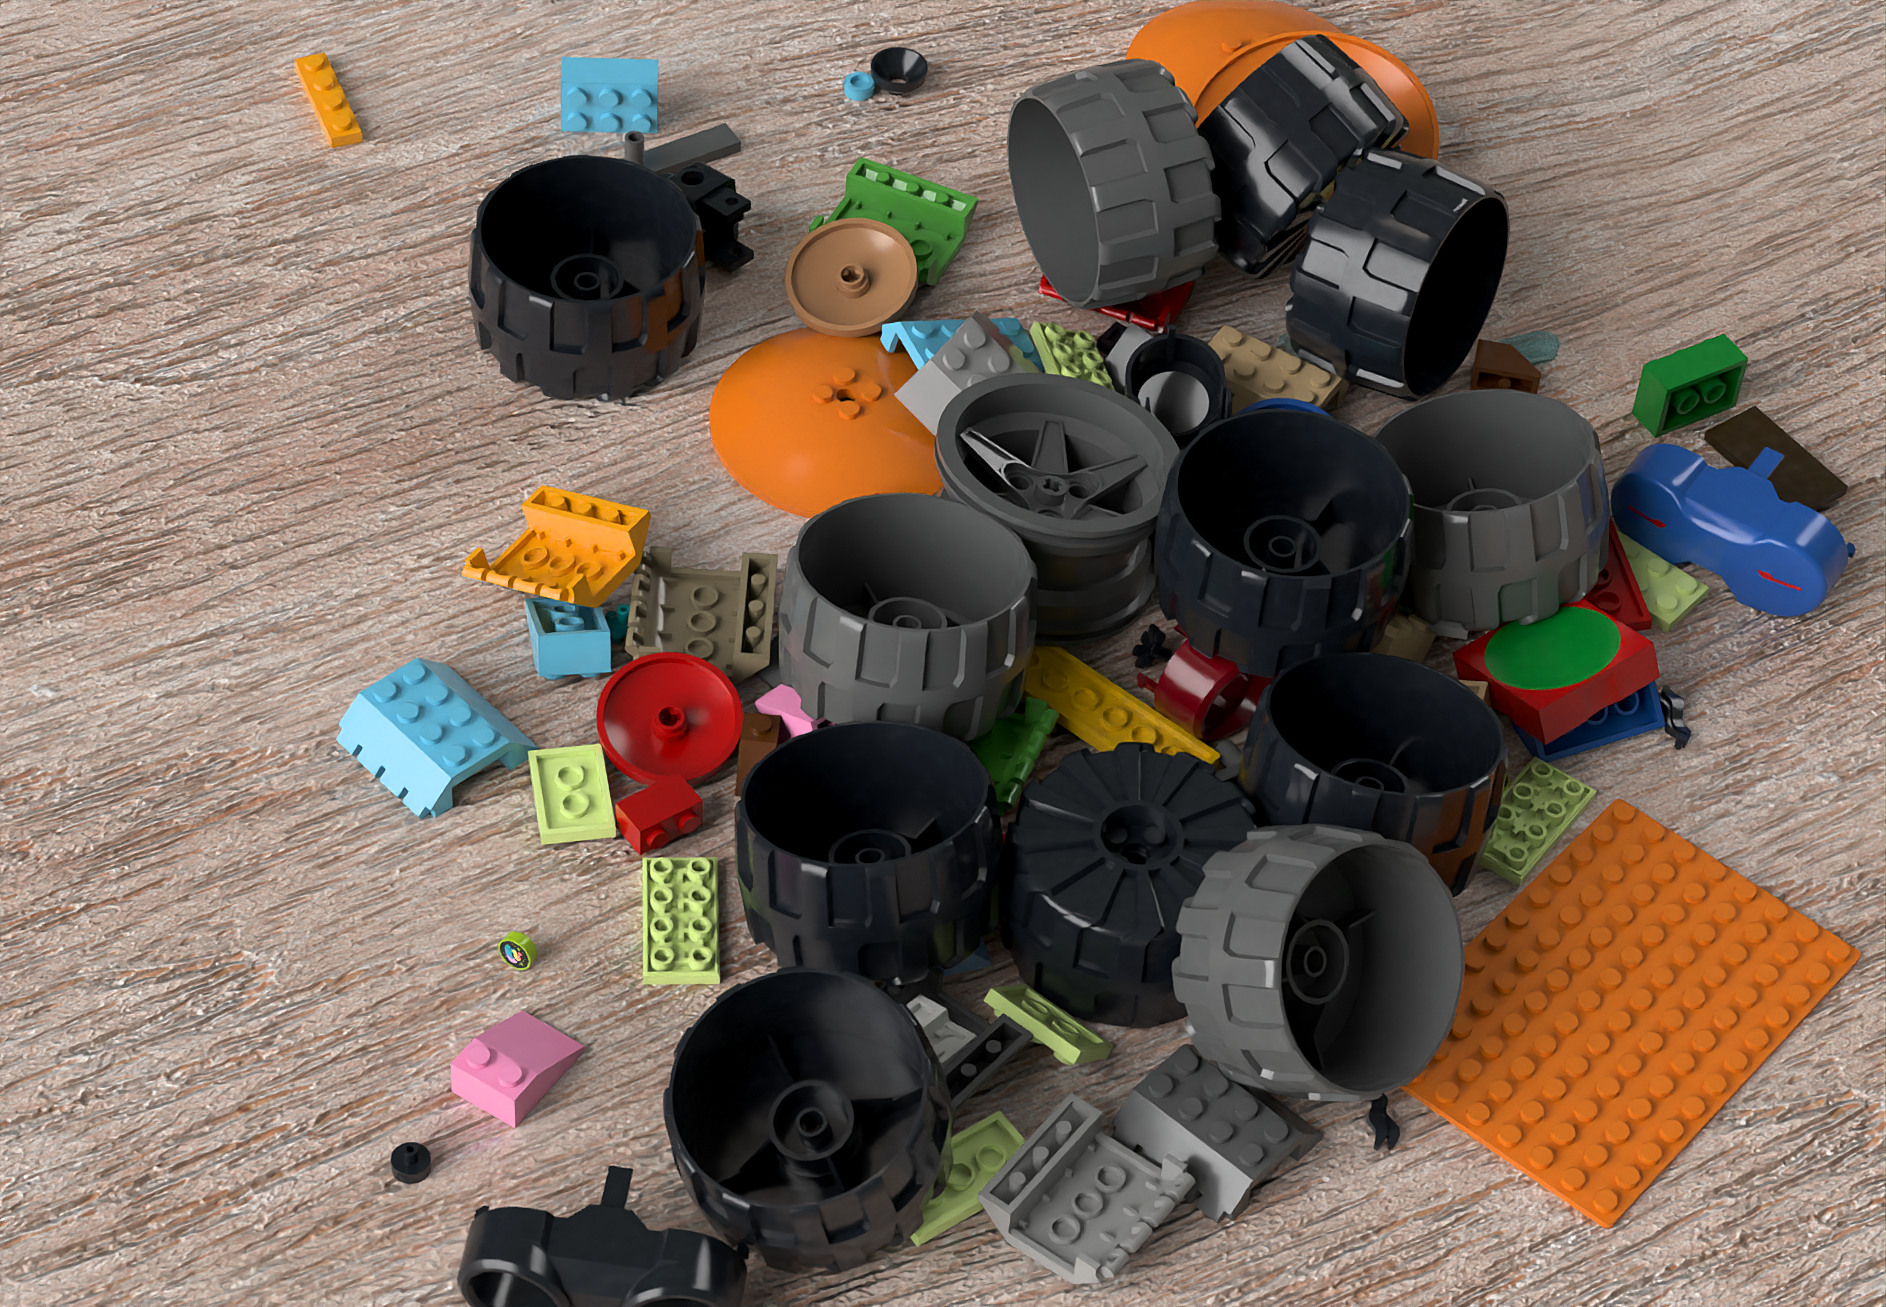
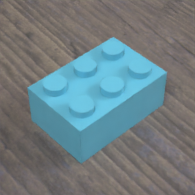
M562 57L561 131L612 133L639 131L641 133L657 134L659 60Z

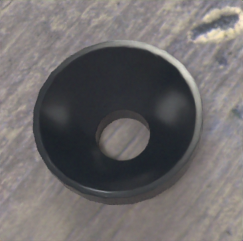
M903 47L887 48L878 52L871 60V76L874 82L882 89L888 91L889 94L901 96L904 93L916 90L924 84L928 72V64L920 53L912 49ZM894 79L904 80L906 83H894L890 81Z

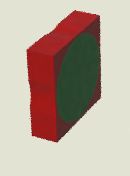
M1583 598L1573 603H1562L1559 605L1556 614L1535 623L1521 625L1516 620L1504 622L1496 629L1487 632L1452 653L1458 680L1488 682L1492 708L1506 714L1515 725L1545 745L1584 723L1599 710L1621 701L1660 677L1654 643Z

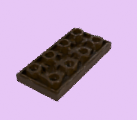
M1756 406L1722 422L1705 433L1704 440L1734 467H1742L1748 470L1765 447L1783 454L1784 458L1767 480L1772 482L1779 499L1787 503L1798 502L1816 511L1846 494L1848 486Z

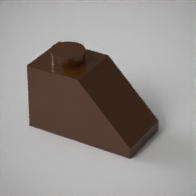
M1478 339L1469 390L1510 389L1537 394L1541 372L1511 344Z
M744 712L735 796L741 797L742 780L753 765L778 747L780 715Z

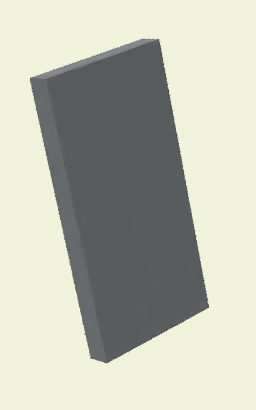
M1132 322L1103 362L1108 375L1112 379L1111 382L1114 390L1124 395L1125 373L1129 358L1142 343L1153 338ZM1164 372L1153 376L1145 382L1138 394L1143 408H1145L1146 397H1149L1151 414L1171 433H1181L1195 428L1203 421L1209 408V398L1204 386L1194 377L1181 372ZM1231 392V397L1233 399L1235 394Z

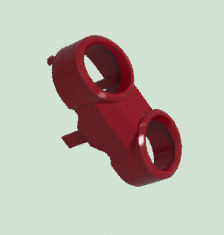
M1178 624L1174 627V630L1186 637L1187 640L1178 648L1166 665L1158 684L1140 672L1137 674V686L1142 689L1147 688L1154 693L1155 709L1196 739L1210 742L1228 737L1242 728L1254 716L1262 691L1266 686L1273 683L1279 672L1276 671L1275 675L1271 678L1258 677L1240 672L1235 662L1219 655L1209 659L1189 645V635Z

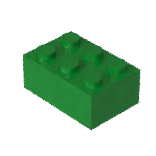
M1725 334L1711 339H1705L1701 343L1686 349L1677 350L1673 354L1660 359L1651 360L1643 365L1632 414L1657 438L1733 408L1737 403L1749 358Z

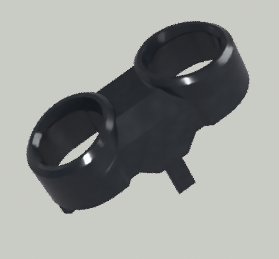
M1170 323L1167 326V334L1145 341L1132 353L1126 366L1124 396L1141 406L1138 394L1142 386L1153 376L1164 372H1181L1197 379L1207 391L1209 408L1203 421L1195 428L1181 433H1170L1181 451L1185 450L1205 427L1218 420L1233 417L1231 389H1227L1223 363L1216 351L1196 337L1177 334L1175 323ZM1146 397L1145 409L1151 413L1150 399ZM1155 531L1149 535L1153 548L1155 547Z
M609 1166L601 1204H591L568 1218L556 1217L547 1210L525 1207H501L489 1210V1206L478 1208L475 1211L474 1220L469 1227L457 1275V1284L462 1296L471 1307H741L747 1279V1266L744 1259H749L750 1248L746 1244L738 1242L736 1251L717 1238L694 1231L668 1228L663 1231L648 1230L632 1210L625 1209L633 1169Z

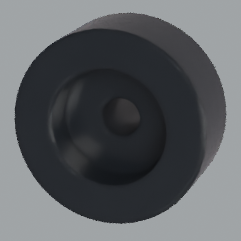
M406 1142L397 1146L391 1154V1171L393 1176L398 1181L406 1184H415L426 1179L431 1171V1155L429 1150L417 1142Z

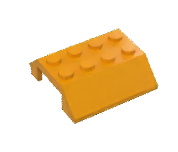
M541 485L521 505L529 528L490 566L483 549L477 547L464 560L466 565L463 568L462 574L470 578L543 597L598 608L640 566L651 514L649 510Z

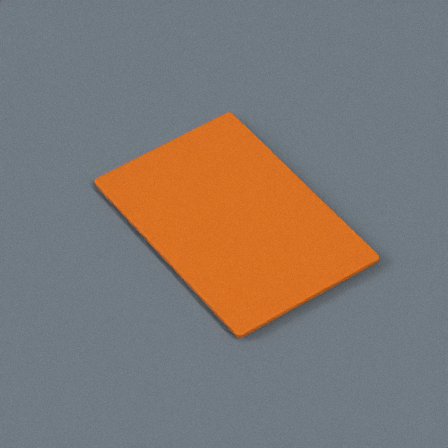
M1616 799L1465 947V971L1456 1009L1457 1014L1451 1030L1436 1054L1426 1065V1069L1410 1084L1400 1086V1088L1603 1228L1609 1229L1619 1221L1859 962L1861 953L1858 949L1622 799Z

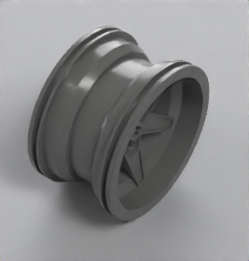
M1015 373L1001 375L980 381L964 389L947 404L942 412L935 436L934 460L943 486L932 496L960 501L974 509L976 516L989 523L990 519L979 512L983 511L1009 526L1025 542L1030 560L1036 564L1038 574L1037 624L1034 645L1048 647L1086 645L1106 640L1128 629L1139 620L1150 603L1157 575H1154V548L1149 535L1156 530L1158 513L1168 473L1180 450L1169 431L1156 417L1133 400L1107 387L1057 374Z

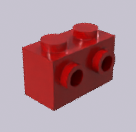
M679 772L616 802V828L640 856L653 849L661 848L667 842L683 834L693 832L703 824V800Z

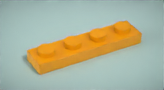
M326 53L312 54L294 59L295 70L331 148L363 142L362 131Z

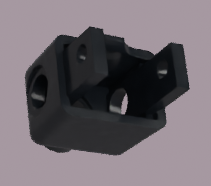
M700 161L691 163L675 174L667 172L661 175L665 179L671 180L685 193L693 212L699 216L702 229L706 230L703 233L705 262L710 260L727 272L732 273L754 259V251L737 241L739 221L744 220V213L751 210V201L736 192V184L733 178Z

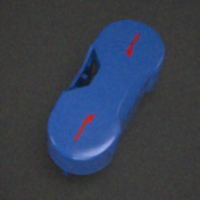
M1664 443L1650 445L1638 453L1615 482L1611 491L1610 505L1612 515L1623 534L1673 565L1695 563L1720 575L1740 604L1772 615L1784 617L1799 616L1819 607L1845 572L1848 565V557L1852 558L1856 551L1854 544L1849 542L1846 545L1839 530L1822 514L1801 503H1787L1779 499L1772 482L1767 479L1784 458V455L1768 447L1763 449L1749 469L1746 470L1742 467L1716 469L1707 465L1702 456L1680 446Z

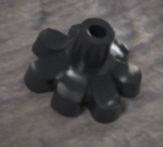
M1153 623L1150 624L1148 631H1144L1140 638L1143 644H1137L1133 648L1132 655L1138 657L1135 661L1136 668H1150L1153 665L1154 659H1159L1166 663L1172 656V650L1162 646L1166 639V634Z

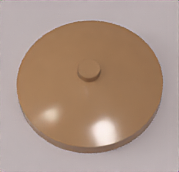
M846 218L824 224L805 236L789 257L784 279L789 303L794 313L804 324L825 335L862 337L882 330L883 324L894 323L905 313L916 294L919 274L913 249L905 237L897 230L877 220Z

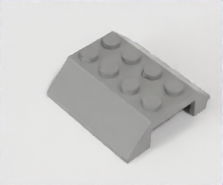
M977 310L967 318L956 330L955 334L927 363L915 372L894 394L934 436H936L938 423L945 407L964 389L980 381L1001 375L1043 373L1029 358L1026 360L1022 356L1024 353L1005 334L1002 336L998 332L1000 329L984 313L980 314Z
M1070 1092L978 1193L977 1199L1009 1244L1071 1284L1100 1283L1104 1278L1114 1277L1130 1259L1128 1254H1133L1152 1234L1151 1227L1159 1226L1175 1207L1174 1201H1180L1195 1184V1179L1187 1173V1164L1167 1153L1165 1155L1162 1169L1101 1132L1103 1112Z

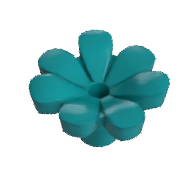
M621 604L617 607V612L608 611L605 615L610 629L611 642L617 645L622 643L623 637L626 639L627 629L630 628L628 627L630 606L627 604Z

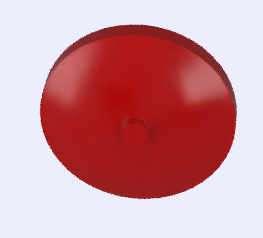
M654 653L629 662L609 679L598 701L596 716L597 735L607 758L627 777L644 785L651 786L679 772L687 783L693 786L716 775L734 756L740 743L743 709L734 685L713 664L685 653Z

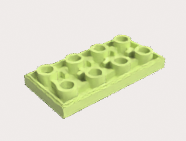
M1034 321L1029 331L1046 373L1086 380L1115 391L1111 382L1112 379L1107 373L1103 358L1095 344V338L1090 333L1084 330L1075 332L1064 329L1061 325L1054 322L1045 324Z
M1534 756L1503 792L1497 822L1480 864L1520 887L1594 801L1597 791Z
M718 857L642 858L643 985L720 984Z

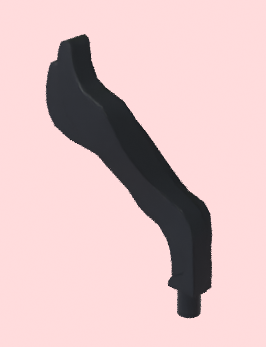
M1664 685L1661 692H1658L1662 713L1665 716V732L1676 739L1674 743L1675 748L1680 750L1687 745L1691 736V731L1684 724L1682 718L1684 700L1681 696L1674 693L1670 686Z
M1382 1093L1380 1098L1371 1101V1108L1367 1119L1369 1127L1375 1134L1374 1150H1379L1386 1138H1388L1387 1149L1392 1150L1400 1137L1399 1126L1386 1112L1388 1098L1385 1093Z

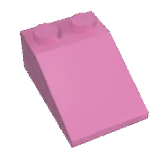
M522 1010L475 1037L451 1063L452 1092L516 1128L585 1051V1046Z

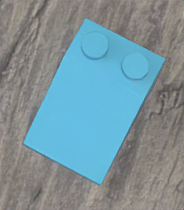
M547 597L525 599V610L534 664L539 677L544 676L547 679L558 680L566 675L580 674L583 677H597L601 673L611 672L610 629L600 606L592 608Z

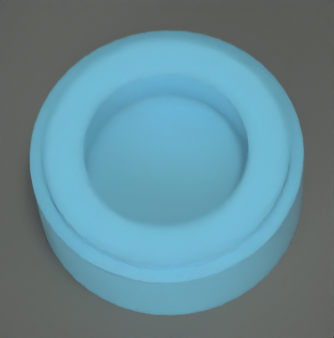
M851 73L844 79V94L855 101L868 100L875 94L876 83L868 73Z

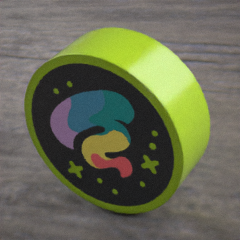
M509 932L498 945V950L503 960L518 970L529 968L538 956L534 942L520 932Z

